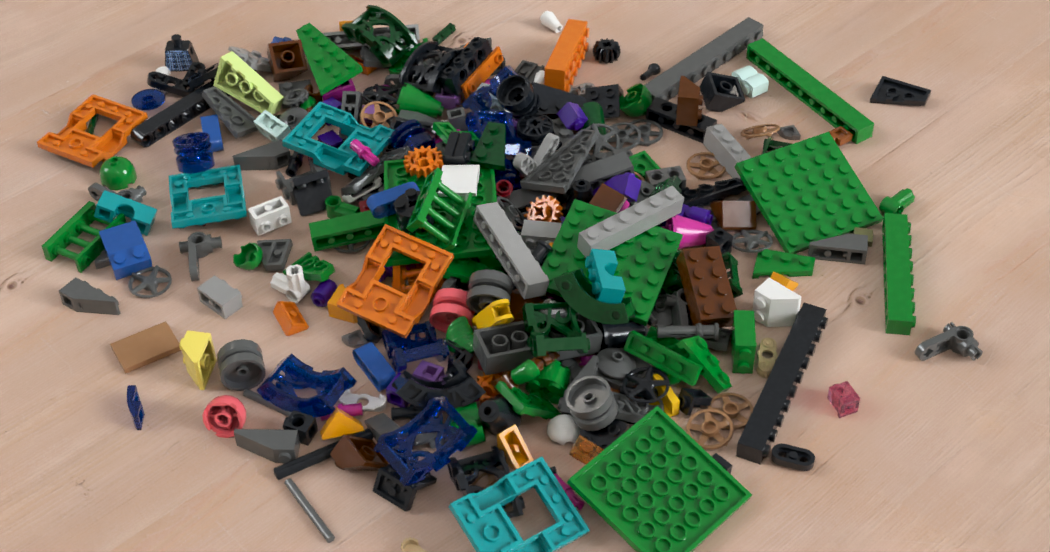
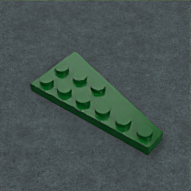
M305 24L296 30L321 96L363 72L360 64L312 24Z

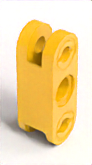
M500 299L490 303L472 318L473 326H476L477 329L511 323L514 317L509 308V299Z

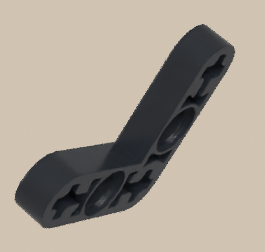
M201 62L192 63L183 80L160 72H150L147 84L153 88L185 97L198 89L193 87L187 90L190 87L188 84L189 77L205 70L206 67Z

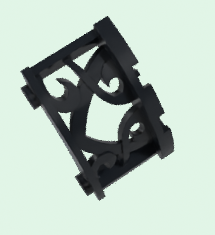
M428 41L421 44L406 61L403 70L399 74L398 83L403 85L404 83H409L416 88L441 94L442 86L438 77L464 48L457 47L452 49L439 46V43L436 41ZM439 56L438 63H433L425 69L423 65L425 60ZM412 78H414V81L418 80L416 84L411 83ZM424 80L428 83L427 86L422 85Z
M404 371L392 383V386L396 389L395 393L403 400L416 407L432 411H449L461 406L464 407L486 393L466 371L465 374L468 376L458 385L448 388L442 386V381L422 380L413 376L408 371Z
M492 446V451L457 460L455 457L447 458L446 462L450 478L457 491H462L463 495L466 496L470 493H478L484 490L480 486H469L477 480L479 471L492 474L498 480L511 473L502 449L499 450L497 446ZM516 496L511 501L513 511L506 512L509 518L523 515L522 509L525 508L523 497Z

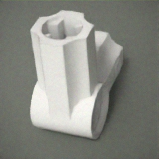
M298 264L288 266L286 268V275L277 272L273 275L270 282L272 288L284 293L295 304L311 291L310 285L304 280L302 266Z

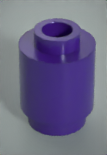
M696 206L687 207L684 214L686 218L711 225L713 221L711 210Z
M330 279L320 282L311 294L312 302L318 307H326L327 302L337 289L336 283Z

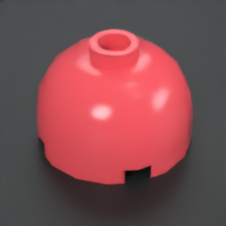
M231 395L215 397L208 403L203 412V422L209 431L212 429L218 437H234V429H242L246 421V409L243 403Z

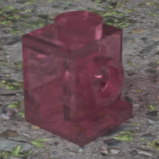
M848 381L829 387L827 398L838 412L837 416L839 418L858 412L860 397Z

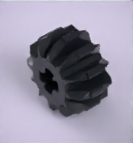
M600 39V41L595 42L593 53L595 60H599V63H613V61H618V57H620L621 49L619 43L614 41V39Z

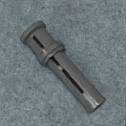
M697 323L695 326L657 325V338H690L699 335L703 339L719 340L718 323H714V325Z

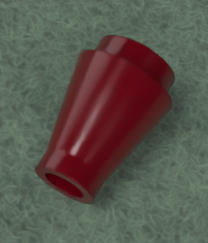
M507 180L498 181L496 183V194L498 197L501 196L509 200L513 191L512 184Z

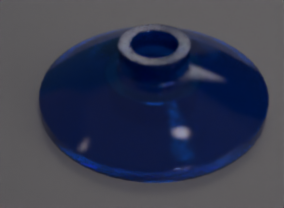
M145 89L137 92L132 97L131 103L134 108L139 110H153L160 107L165 102L166 97L158 89Z

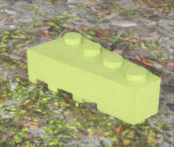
M233 51L220 58L213 86L260 113L267 110L274 115L280 111L284 96Z

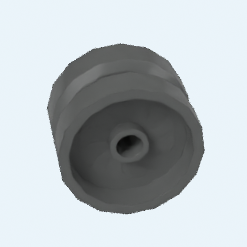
M487 269L478 270L471 274L468 285L469 291L466 298V305L470 310L479 313L490 303L500 299H509V302H511L510 295L512 294L513 280L503 272Z
M240 339L226 343L220 348L217 360L220 379L225 387L231 390L244 391L245 389H252L258 386L266 376L262 350L257 343L251 340Z
M595 375L585 376L572 383L566 391L565 401L567 407L572 414L575 424L583 430L597 431L605 428L617 416V402L609 383L602 377Z

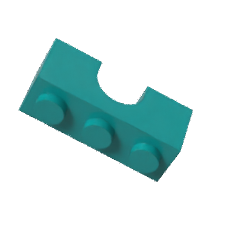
M104 190L96 205L94 217L111 223L114 218L123 213L131 221H136L141 234L148 236L155 221L157 209Z
M592 248L590 255L585 260V267L589 271V281L592 283V293L595 294V298L599 301L621 303L626 289L622 277L614 276L618 265L615 251Z

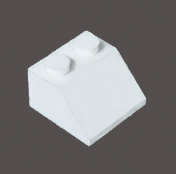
M768 278L754 292L752 311H754L755 320L766 327L793 326L800 310L802 296Z

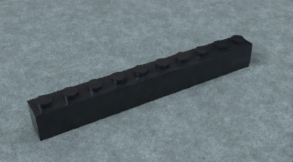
M803 303L738 441L736 457L757 464H761L763 458L768 457L771 449L769 444L776 440L778 433L776 429L781 427L785 416L783 413L789 411L791 405L790 398L795 397L798 388L796 385L797 383L801 384L804 376L802 371L803 369L807 370L810 363L809 356H813L815 353V342H820L822 336L821 329H825L827 326L828 318L825 317L827 309Z

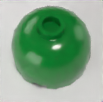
M639 83L626 90L628 94L625 97L623 95L620 97V109L630 117L646 115L647 107L652 103L650 91L645 85L643 86L642 83Z
M115 156L107 159L102 163L99 171L102 185L107 186L110 190L126 189L128 184L131 182L133 184L137 179L134 165L124 157Z

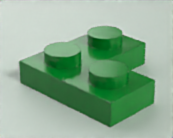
M450 122L433 123L432 129L445 144H447L451 132H459L460 134L462 132H470L472 140L475 141V146H477L480 140L473 131H457Z

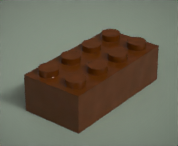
M720 247L682 249L676 259L693 326L697 323L702 325L718 323L719 328L731 327L734 310L737 309Z

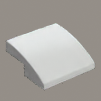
M480 165L442 166L443 174L441 180L445 186L459 196H465L469 192L473 194L472 196H477ZM438 191L439 197H447L441 191Z

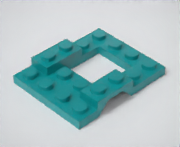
M319 102L282 140V146L313 158V164L343 176L349 172L360 177L369 167L370 163L365 159H360L358 154L350 149V143L354 139H358L364 146H368L375 156H378L395 137V130L380 124L373 128L359 124L351 113ZM325 122L340 127L341 134L349 136L338 149L311 138Z
M240 164L169 176V192L172 206L171 224L173 229L247 217ZM224 182L225 195L194 200L189 199V188L191 187L199 188L204 185H217Z
M543 457L512 471L492 486L478 493H470L450 503L448 506L476 552H555L588 534L590 531ZM534 488L556 521V524L523 541L502 506L513 501L516 496Z

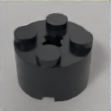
M414 188L407 189L394 202L399 228L411 234L413 233L406 229L421 192L416 191ZM429 215L426 216L427 222L433 225L435 220ZM418 228V229L415 230V231H417V230H422V232L426 231V230L423 229V228H421V229Z

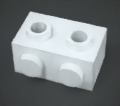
M282 196L248 209L250 224L258 236L292 223L289 205Z

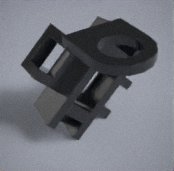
M442 338L441 341L455 349V354L453 356L450 355L448 358L446 374L450 371H457L450 361L453 358L456 362L461 360L468 371L472 366L474 355L457 343Z

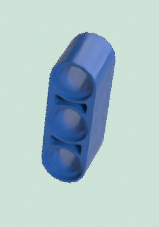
M217 114L200 117L206 153L223 151Z
M407 182L369 196L366 204L375 218H384L395 214L394 202L407 189L421 190L415 182Z
M369 342L352 351L356 363L379 392L385 390L397 374L376 346Z

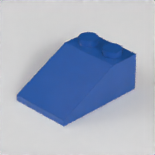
M135 220L99 231L116 280L132 276V273H136L139 270L153 267L147 246Z

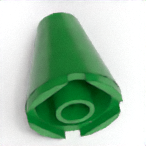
M404 83L405 87H402L397 101L400 107L399 110H395L397 115H399L402 109L419 112L435 119L438 116H442L444 111L442 102L411 84Z

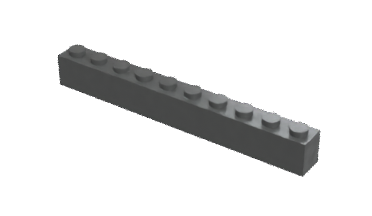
M748 17L646 83L645 86L652 95V101L656 97L669 101L678 95L681 76H685L693 83H696L705 77L707 72L714 71L747 49L748 44L762 39L764 25Z

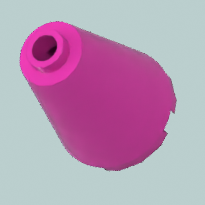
M680 215L666 220V225L662 226L664 229L683 235L678 249L705 245L706 235L714 230L711 225Z

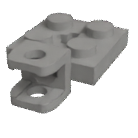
M229 47V51H233L252 69L271 72L269 59L262 57L260 52L255 50L249 52L243 48Z

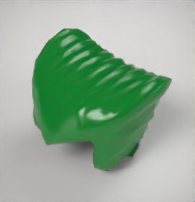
M458 317L449 325L446 339L466 348L465 350L469 353H474V332L466 317ZM446 345V349L455 354V349Z

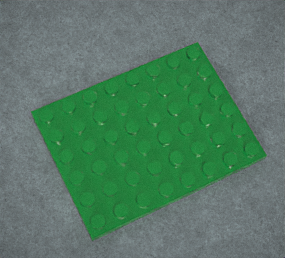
M405 159L384 161V190L407 182H415L421 190L426 178H424V175H421L419 178H417L416 174L410 176V172L407 173L404 167L403 160ZM480 167L477 196H472L470 202L472 204L467 210L456 240L458 241L457 246L452 251H448L453 253V260L495 255L473 221L476 205L497 202L494 169ZM440 197L456 209L457 203L449 197ZM433 202L434 210L451 222L453 217ZM396 213L384 217V225L387 224L401 230L397 223ZM435 221L433 226L447 235L448 229ZM417 230L413 234L407 233L439 248L443 246V242L427 231ZM393 251L385 267L421 262Z

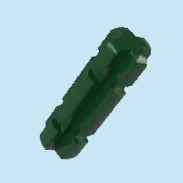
M449 23L432 40L440 45L456 30L455 24Z

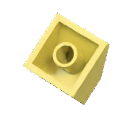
M187 330L179 345L183 353V363L186 365L188 374L198 388L204 390L217 362L211 333Z

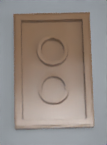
M166 321L110 344L125 374L181 351L180 343Z

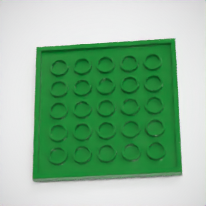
M829 132L738 162L735 165L737 173L783 250L787 253L796 254L809 249L810 242L848 233L851 234L856 227L867 228L883 221V216Z
M574 199L552 245L553 251L548 253L541 268L549 278L546 292L562 297L554 278L573 270L582 268L589 281V271L585 267L586 257L577 248L579 233L617 214L616 212ZM654 226L610 249L615 251L618 261L614 276L622 277L626 289L623 298L631 297L636 317L629 318L630 321L644 326L647 325L682 241V234Z
M658 406L569 478L567 482L636 552H693L752 496L743 485Z

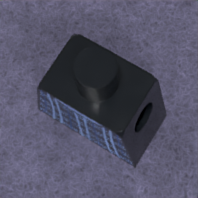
M172 35L171 40L167 41L165 48V66L170 71H188L192 63L199 62L191 41L182 40L181 35Z

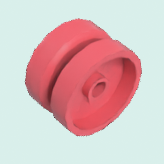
M456 288L438 290L434 294L433 308L430 313L429 322L437 330L446 333L449 325L458 317H466L472 328V318L475 312L466 305L467 292Z

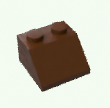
M301 39L268 44L267 55L274 82L290 80L308 70Z
M681 76L677 100L676 125L697 126L698 119L701 120L702 109H699V106H702L703 95H700V87L685 76Z

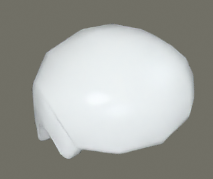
M567 414L555 416L547 425L549 438L561 445L569 441L575 443L581 430L575 424L573 417Z

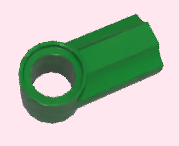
M908 188L902 189L893 197H885L880 203L879 210L883 213L902 214L903 210L914 202L915 196L912 190Z
M332 195L325 200L327 217L330 219L360 212V207L342 202L339 196Z

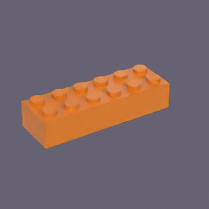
M568 19L545 66L544 85L570 93V85H573L574 77H577L578 68H581L582 60L585 59V53L589 49L587 38L589 37L590 28H587V21Z

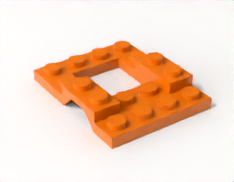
M92 94L70 113L65 128L58 134L48 132L37 142L38 148L94 168L100 161L105 162L119 152L128 143L127 137L131 134V131L148 119L146 112ZM96 114L118 121L101 137L85 132L87 129L86 122Z
M385 224L366 254L363 268L357 279L346 287L336 305L351 314L406 339L414 324L417 325L432 301L436 293L435 289L452 262L454 255ZM393 251L425 264L408 294L378 282L385 271L384 266Z

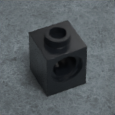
M718 227L706 235L705 247L719 246L721 254L725 252L731 253L733 236L721 227Z
M293 410L290 416L284 420L283 429L298 430L300 443L308 446L318 431L316 417Z

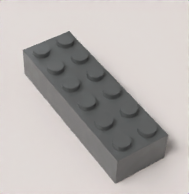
M566 312L560 313V316L565 318L567 316ZM578 313L577 323L581 332L586 333V338L590 340V350L587 354H579L577 350L557 351L560 357L556 360L560 361L599 353L601 351L603 334L597 323ZM523 321L474 330L473 350L485 375L511 371L527 359L531 360L534 358L533 351H530L527 342L530 333L525 332ZM551 327L549 334L545 337L565 338L566 335Z

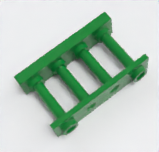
M437 167L426 177L406 229L413 233L416 229L423 228L443 242L441 249L452 251L458 244L456 240L466 212L472 204L470 201L473 194L469 192L461 198L442 183L443 171ZM438 189L457 203L456 209L438 197L436 190ZM434 202L453 217L452 221L450 222L432 209L431 203ZM429 215L448 229L447 235L427 222L426 216Z
M88 201L42 245L46 260L52 262L58 255L67 257L75 261L78 272L82 273L105 250L99 234L101 230L89 225L97 221L108 225L105 228L108 229L127 223L125 215L120 213L111 223L94 217L95 203ZM82 232L96 236L92 242L77 237ZM72 243L84 249L77 254L66 248Z
M650 326L647 336L634 330L630 331L623 350L691 386L696 385L699 375H702L701 370L703 366L688 359L690 354L686 349H680L676 345L680 340L676 338H657V328Z

